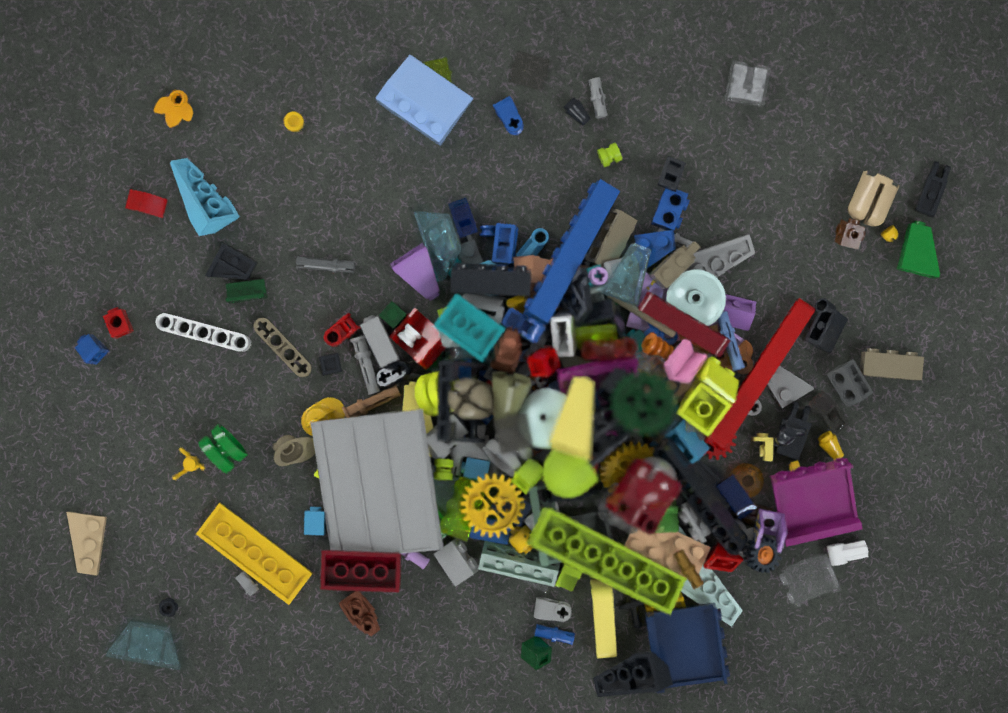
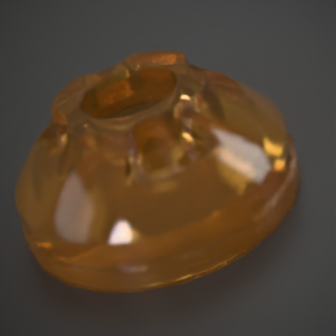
M741 463L731 470L728 484L738 497L752 498L762 490L764 478L760 469L755 465ZM746 475L753 478V484L750 487H745L742 484V479Z

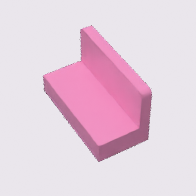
M683 339L664 364L668 379L689 383L708 359L707 355L694 352L690 340Z

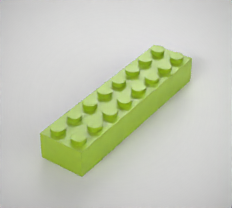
M549 508L542 509L526 543L592 578L671 615L687 579Z

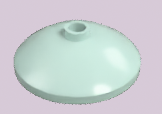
M694 269L683 272L669 286L666 301L709 326L721 316L725 307L726 296L723 285L718 278L707 271ZM694 294H698L700 296V299L698 301L693 300L692 297Z
M540 389L525 398L517 417V424L521 435L527 442L539 448H551L549 441L567 398L565 394L554 389ZM542 414L547 415V419L545 421L541 420Z

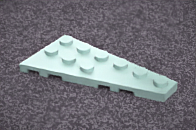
M679 526V531H678V532L681 533V534L686 535V534L683 532V530L681 529V527ZM702 565L698 575L704 584L699 588L693 589L690 582L686 579L681 592L698 604L715 602L716 607L721 609L722 620L732 627L743 610L713 570L705 569Z

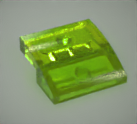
M615 324L575 328L578 350L618 347Z

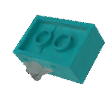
M459 294L455 295L433 326L438 330L441 342L445 347H462L480 361L484 360L506 329Z

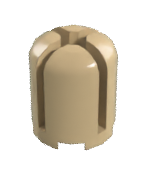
M863 171L848 206V214L853 219L863 220L865 225L879 226L885 221L900 185H892L893 180L880 174L873 177L866 175L867 171Z

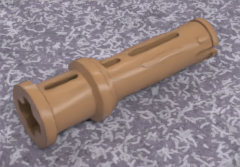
M395 384L363 401L358 399L356 403L348 407L343 406L342 409L346 418L365 416L369 410L401 395Z

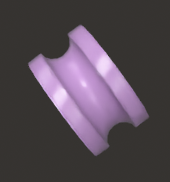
M597 267L589 271L588 278L591 284L601 285L607 281L608 273L604 268ZM596 271L602 275V278H599V280L594 278V274H597Z

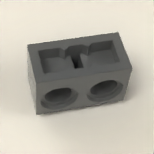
M854 359L837 366L827 374L846 408L863 401L873 393Z

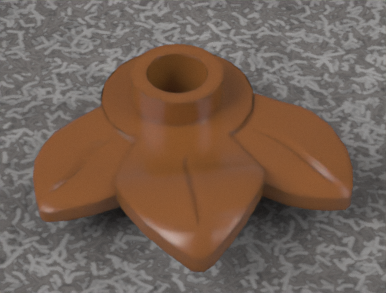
M744 340L738 347L742 361L747 362V367L736 370L739 374H748L753 368V361L751 359L753 348L747 340ZM725 349V357L719 359L721 362L720 366L723 369L727 367L733 371L727 349Z

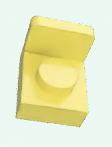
M756 433V437H751V441H763V445L759 446V456L762 457L763 461H773V438L768 437V433Z

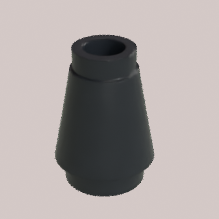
M575 97L563 107L566 110L565 113L582 126L591 119L581 101Z

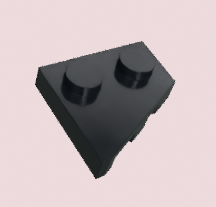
M581 267L572 278L562 297L574 319L579 323H583L593 309L588 272L586 268Z

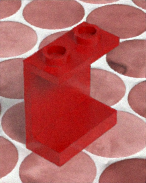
M416 308L407 314L403 322L389 336L426 370L446 348L441 342L438 330L433 327L434 324ZM406 324H409L422 336L414 342L412 348L397 336L399 332L405 330Z

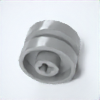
M500 428L494 436L495 440H489L484 445L483 451L495 466L507 475L514 477L515 473L522 467L521 464H524L529 458L532 459L534 454L528 444L510 429Z

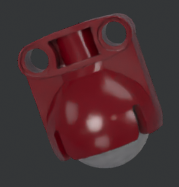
M636 457L630 462L625 475L614 493L608 497L606 506L615 516L646 534L652 535L656 533L659 523L669 506L679 495L681 484L676 480L672 466L665 460L655 457L642 460Z

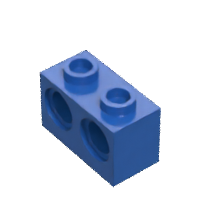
M665 188L651 224L666 230L679 229L683 219L680 217L682 210L686 211L690 201L687 199L688 194L680 190L673 192ZM677 196L680 204L672 205L670 197ZM670 214L673 217V222L670 224L665 223L663 215Z
M496 223L492 255L493 263L514 267L513 257L516 254L518 227L516 225Z

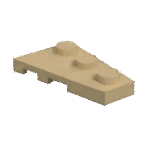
M67 512L77 573L98 575L107 517Z

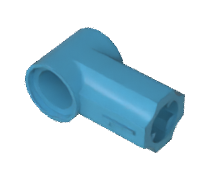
M542 228L534 230L516 256H537L549 242L548 232ZM540 232L546 235V239L542 243H538L535 240L536 234Z

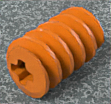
M654 332L648 334L641 344L643 348L642 355H648V359L653 360L654 364H659L661 369L665 368V362L675 351L672 345L663 341Z

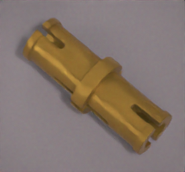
M681 549L674 553L673 558L680 566L682 575L686 576L692 588L696 589L702 586L704 582L698 575L695 564L691 563L684 550Z

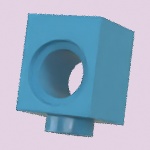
M467 457V461L462 462L460 473L464 474L463 479L478 481L477 476H479L483 480L485 479V473L488 474L490 462Z
M310 507V510L305 511L304 535H325V512L322 510V507Z

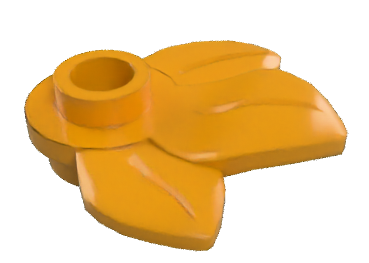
M174 90L170 93L169 97L160 98L154 108L155 113L165 114L166 123L169 128L177 126L182 119L190 122L193 116V109L188 104V97L181 90ZM177 97L182 98V101L180 103L175 102V99Z

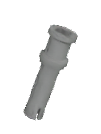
M363 335L350 339L356 353L354 356L356 360H359L368 395L380 392L370 359L372 352L368 349L366 336Z

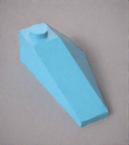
M188 158L172 160L170 162L188 217L199 236L216 233L239 218V214L231 201L226 196L222 198L216 192L217 187L214 184L209 185L203 179L204 174Z

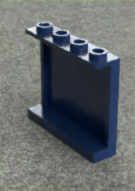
M715 602L673 608L671 615L660 611L645 612L650 651H653L669 666L673 685L668 688L722 680L724 684H727V677H730L729 666L725 665L724 658H727L726 646H722L721 639H725L723 627L719 626L722 614L721 609L716 607ZM665 689L660 692H657V694L665 693Z

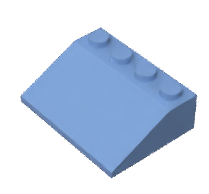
M412 55L407 57L376 96V101L440 146L473 100L471 96Z

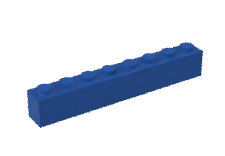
M601 179L590 185L587 193H589L587 199L581 201L578 207L580 209L578 215H574L569 223L571 225L568 232L565 231L562 235L560 248L557 247L551 255V258H553L551 264H547L542 272L544 275L543 279L537 281L533 288V291H535L533 297H529L524 304L526 309L523 314L543 325L550 321L620 192L618 189Z

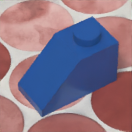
M92 334L83 335L77 341L78 345L75 347L87 364H97L110 351Z

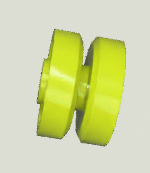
M439 371L420 376L415 384L417 405L428 416L438 415ZM457 381L451 382V390H457L453 386Z

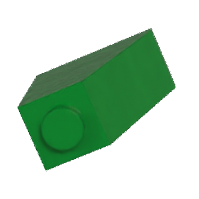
M914 221V223H910L907 226L897 270L936 279L939 278L940 271L932 229L926 226L924 222Z

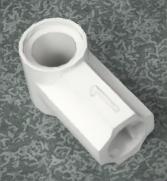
M864 540L827 546L831 566L842 565L851 560L868 557V548Z

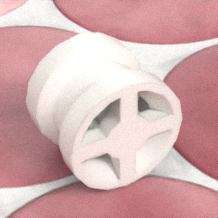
M406 324L405 330L397 335L411 348L414 346V342L422 337L409 324Z

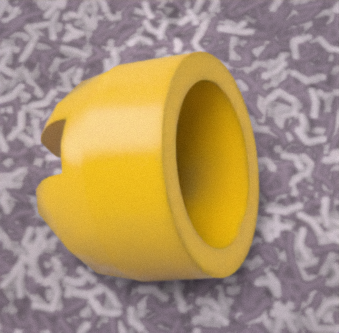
M891 225L881 233V236L887 242H893V238L895 240L898 238V231L894 225Z

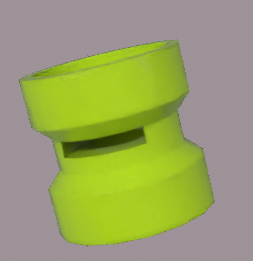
M616 143L610 144L608 148L597 150L604 168L610 166L613 161H622V156Z
M434 459L436 471L433 473V479L451 481L453 479L451 468L453 467L454 460Z

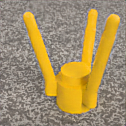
M180 448L179 451L186 456L183 461L184 469L173 476V480H176L188 471H195L198 468L204 470V464L200 463L198 457L191 456L190 452Z

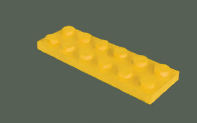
M222 503L217 505L196 533L197 536L288 605L313 574L312 571Z

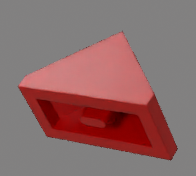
M130 190L125 208L163 218L168 200L146 192Z
M718 542L709 551L703 566L705 569L733 572L743 561V558L739 554H729Z

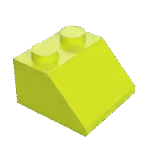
M711 356L693 378L704 383L726 401L734 403L739 381L733 377L735 375L733 371L727 367L723 369L720 366L721 362Z
M695 380L683 396L677 414L709 437L732 405L704 383Z

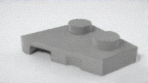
M781 366L778 367L767 384L781 408L814 389L813 386Z

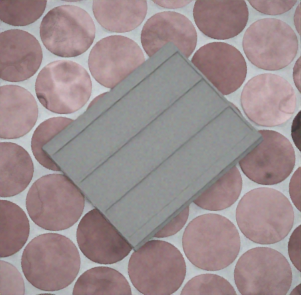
M423 409L311 422L330 550L411 553L444 548Z

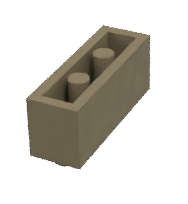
M611 208L585 260L593 265L600 264L604 268L603 263L619 259L638 220L621 210Z
M867 348V352H861L860 371L863 376L919 381L922 380L924 357H919L916 352H906V355H898L899 351L887 350V353H879V349Z

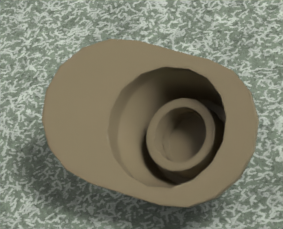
M284 435L276 443L272 444V448L275 451L274 462L279 466L304 462L315 454L314 441L310 437L296 438L291 435Z

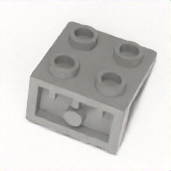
M688 501L678 506L680 519L683 523H688L690 528L687 530L695 541L705 542L704 537L712 532Z

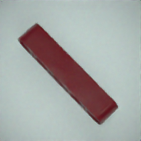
M647 291L638 306V309L718 357L722 356L731 341L723 334Z

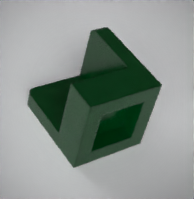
M534 636L522 643L521 658L535 670L551 662L552 647L540 637Z

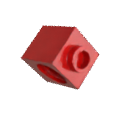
M116 307L108 310V314L103 316L111 338L116 339L134 332L125 310ZM117 317H120L122 320L119 327L114 325V320Z
M540 348L527 358L532 376L548 377L561 367L556 348Z

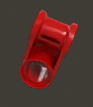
M350 313L340 318L325 332L324 340L329 346L336 347L361 329L360 325L357 326L352 320ZM335 332L339 338L336 342L331 343L328 340V336L330 333Z

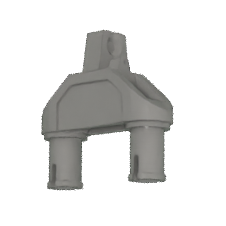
M478 425L477 429L478 437L485 439V443L462 442L451 449L449 454L452 457L451 460H454L453 467L451 468L453 475L455 467H457L456 475L461 476V466L465 457L488 460L490 462L489 478H492L494 472L496 476L500 474L501 470L489 460L483 451L484 445L489 441V435H485L486 425Z

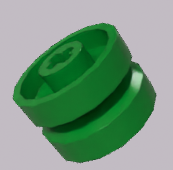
M218 424L211 430L213 438L205 436L198 444L205 455L221 471L228 474L235 468L233 459L241 462L248 456V453L224 426Z

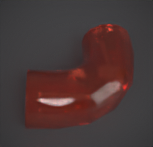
M631 337L611 341L586 340L582 345L581 352L583 358L588 360H618L635 356L638 346Z

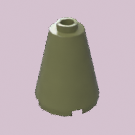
M507 372L493 373L494 422L498 424V427L509 429L510 426H514L531 387L532 381L530 378L514 373L513 376L507 375Z

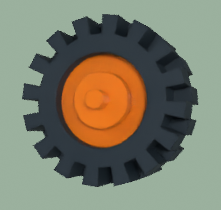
M762 536L759 547L755 548L754 537H752L753 541H748L750 545H745L744 547L747 549V552L743 551V555L747 556L744 558V561L748 562L746 565L761 573H769L770 570H775L774 565L778 566L777 560H781L778 554H782V551L781 553L777 552L776 541Z

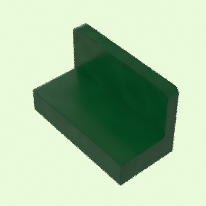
M265 279L226 284L227 298L225 300L229 304L268 299Z

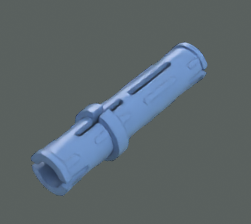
M722 312L721 316L717 319L721 330L719 333L731 340L726 349L733 368L732 370L743 369L745 365L743 364L734 335L735 329L731 326L728 312Z

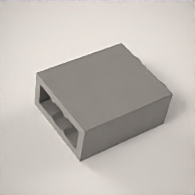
M372 315L363 319L364 323L360 326L380 368H385L396 361H400L401 359L381 318Z

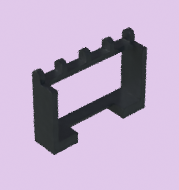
M439 361L437 441L485 443V439H480L477 435L478 425H482V421L477 419H470L469 438H456L457 421H450L451 408L448 403V397L451 390V382L458 381L459 367L471 368V379L479 380L480 370L488 368V364Z

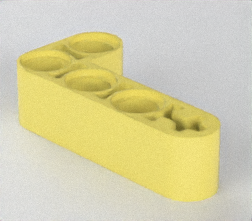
M590 579L597 659L617 657L612 587L596 579Z

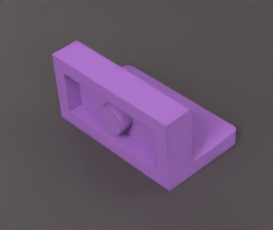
M725 294L726 302L723 312H728L731 326L749 331L755 316L756 302Z

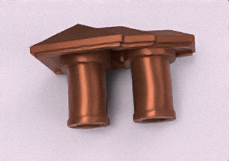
M513 326L508 327L504 335L499 338L498 343L494 345L490 368L511 374L514 373L522 352L520 351L519 331L516 327L513 331Z
M354 591L338 603L351 624L355 625L360 631L362 630L364 633L372 636L380 630L374 607L360 591Z

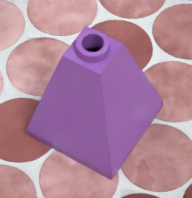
M423 243L390 263L394 272L424 298L432 300L439 295V287L430 257Z

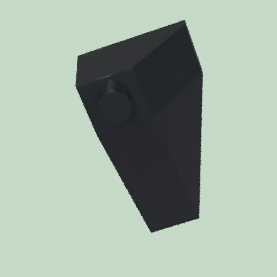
M653 651L636 653L593 678L597 697L660 692L673 685L669 666Z

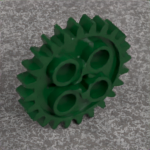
M638 370L637 376L630 372L629 379L623 376V383L617 382L616 386L618 389H613L612 393L616 396L611 397L610 401L616 404L611 406V410H617L613 418L620 417L617 424L624 423L623 430L630 427L632 435L636 430L639 432L640 437L644 431H646L648 437L651 435V430L658 434L659 427L665 430V423L671 424L672 422L669 417H675L676 415L672 410L677 409L678 405L672 402H675L677 397L671 396L675 389H668L670 382L664 384V376L657 379V372L652 376H649V370L644 375ZM640 386H648L650 388V392H642ZM630 397L634 400L635 404L627 405L624 399ZM647 401L648 404L642 406L640 405V402ZM660 401L663 404V408H655L653 402ZM644 413L648 420L640 421L637 414Z

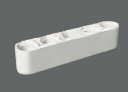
M166 313L160 314L156 318V326L162 331L240 352L247 351L251 346L250 338L244 334ZM168 317L170 319V325L167 328H164L162 325V321L164 318ZM187 322L189 324V330L186 333H183L181 331V325ZM205 327L208 330V335L205 338H201L199 332ZM224 332L227 339L224 343H220L218 336ZM241 337L246 341L243 348L237 346V340Z

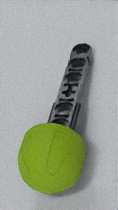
M668 377L664 378V380H663V383H664V384H665L667 381H670V380L668 379ZM674 381L676 384V389L671 396L675 395L679 390V381ZM618 417L614 424L592 438L591 445L599 443L602 446V451L594 453L591 450L593 459L590 457V460L554 449L547 457L543 467V478L547 487L556 495L566 498L576 497L584 493L598 481L592 468L627 439L626 435L631 432V428L623 430L624 426L617 424L620 419ZM609 430H613L617 434V438L613 441L606 437V433Z

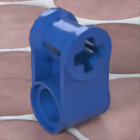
M509 96L493 105L509 134H520L523 130V122L512 98ZM511 122L518 123V127L514 128L511 126Z

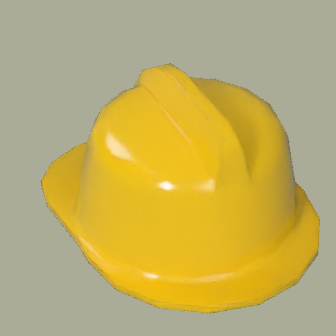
M336 398L320 400L303 413L301 417L303 429L307 434L313 436L311 422L345 418L342 409L344 405Z

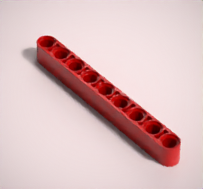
M800 298L797 299L757 359L752 370L740 385L734 403L729 402L732 406L709 437L707 436V441L722 451L727 447L813 315L814 307Z

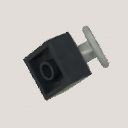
M606 282L591 287L593 309L583 323L576 322L575 320L576 328L589 350L626 340L625 322L612 298L604 300L602 290L611 288L612 283Z

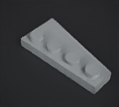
M747 234L695 252L693 254L696 257L694 259L695 262L685 271L694 269L704 270L715 277H719L728 269L755 254L750 235Z

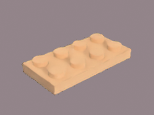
M635 527L632 528L624 547L685 578L686 576L682 575L681 568L673 558V554L683 549L691 563L695 564V569L699 574L711 548L679 532L649 535Z

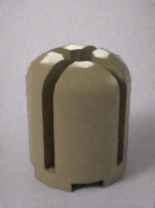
M462 379L453 385L457 390H450L448 403L451 410L457 413L459 417L481 420L490 417L494 413L493 389L489 383L475 379Z

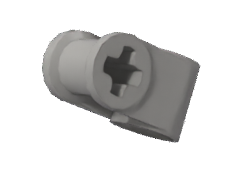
M537 597L533 617L541 620L565 622L571 617L572 609L567 602ZM561 607H564L565 611L568 612L564 616H561L560 612L557 611L561 610Z

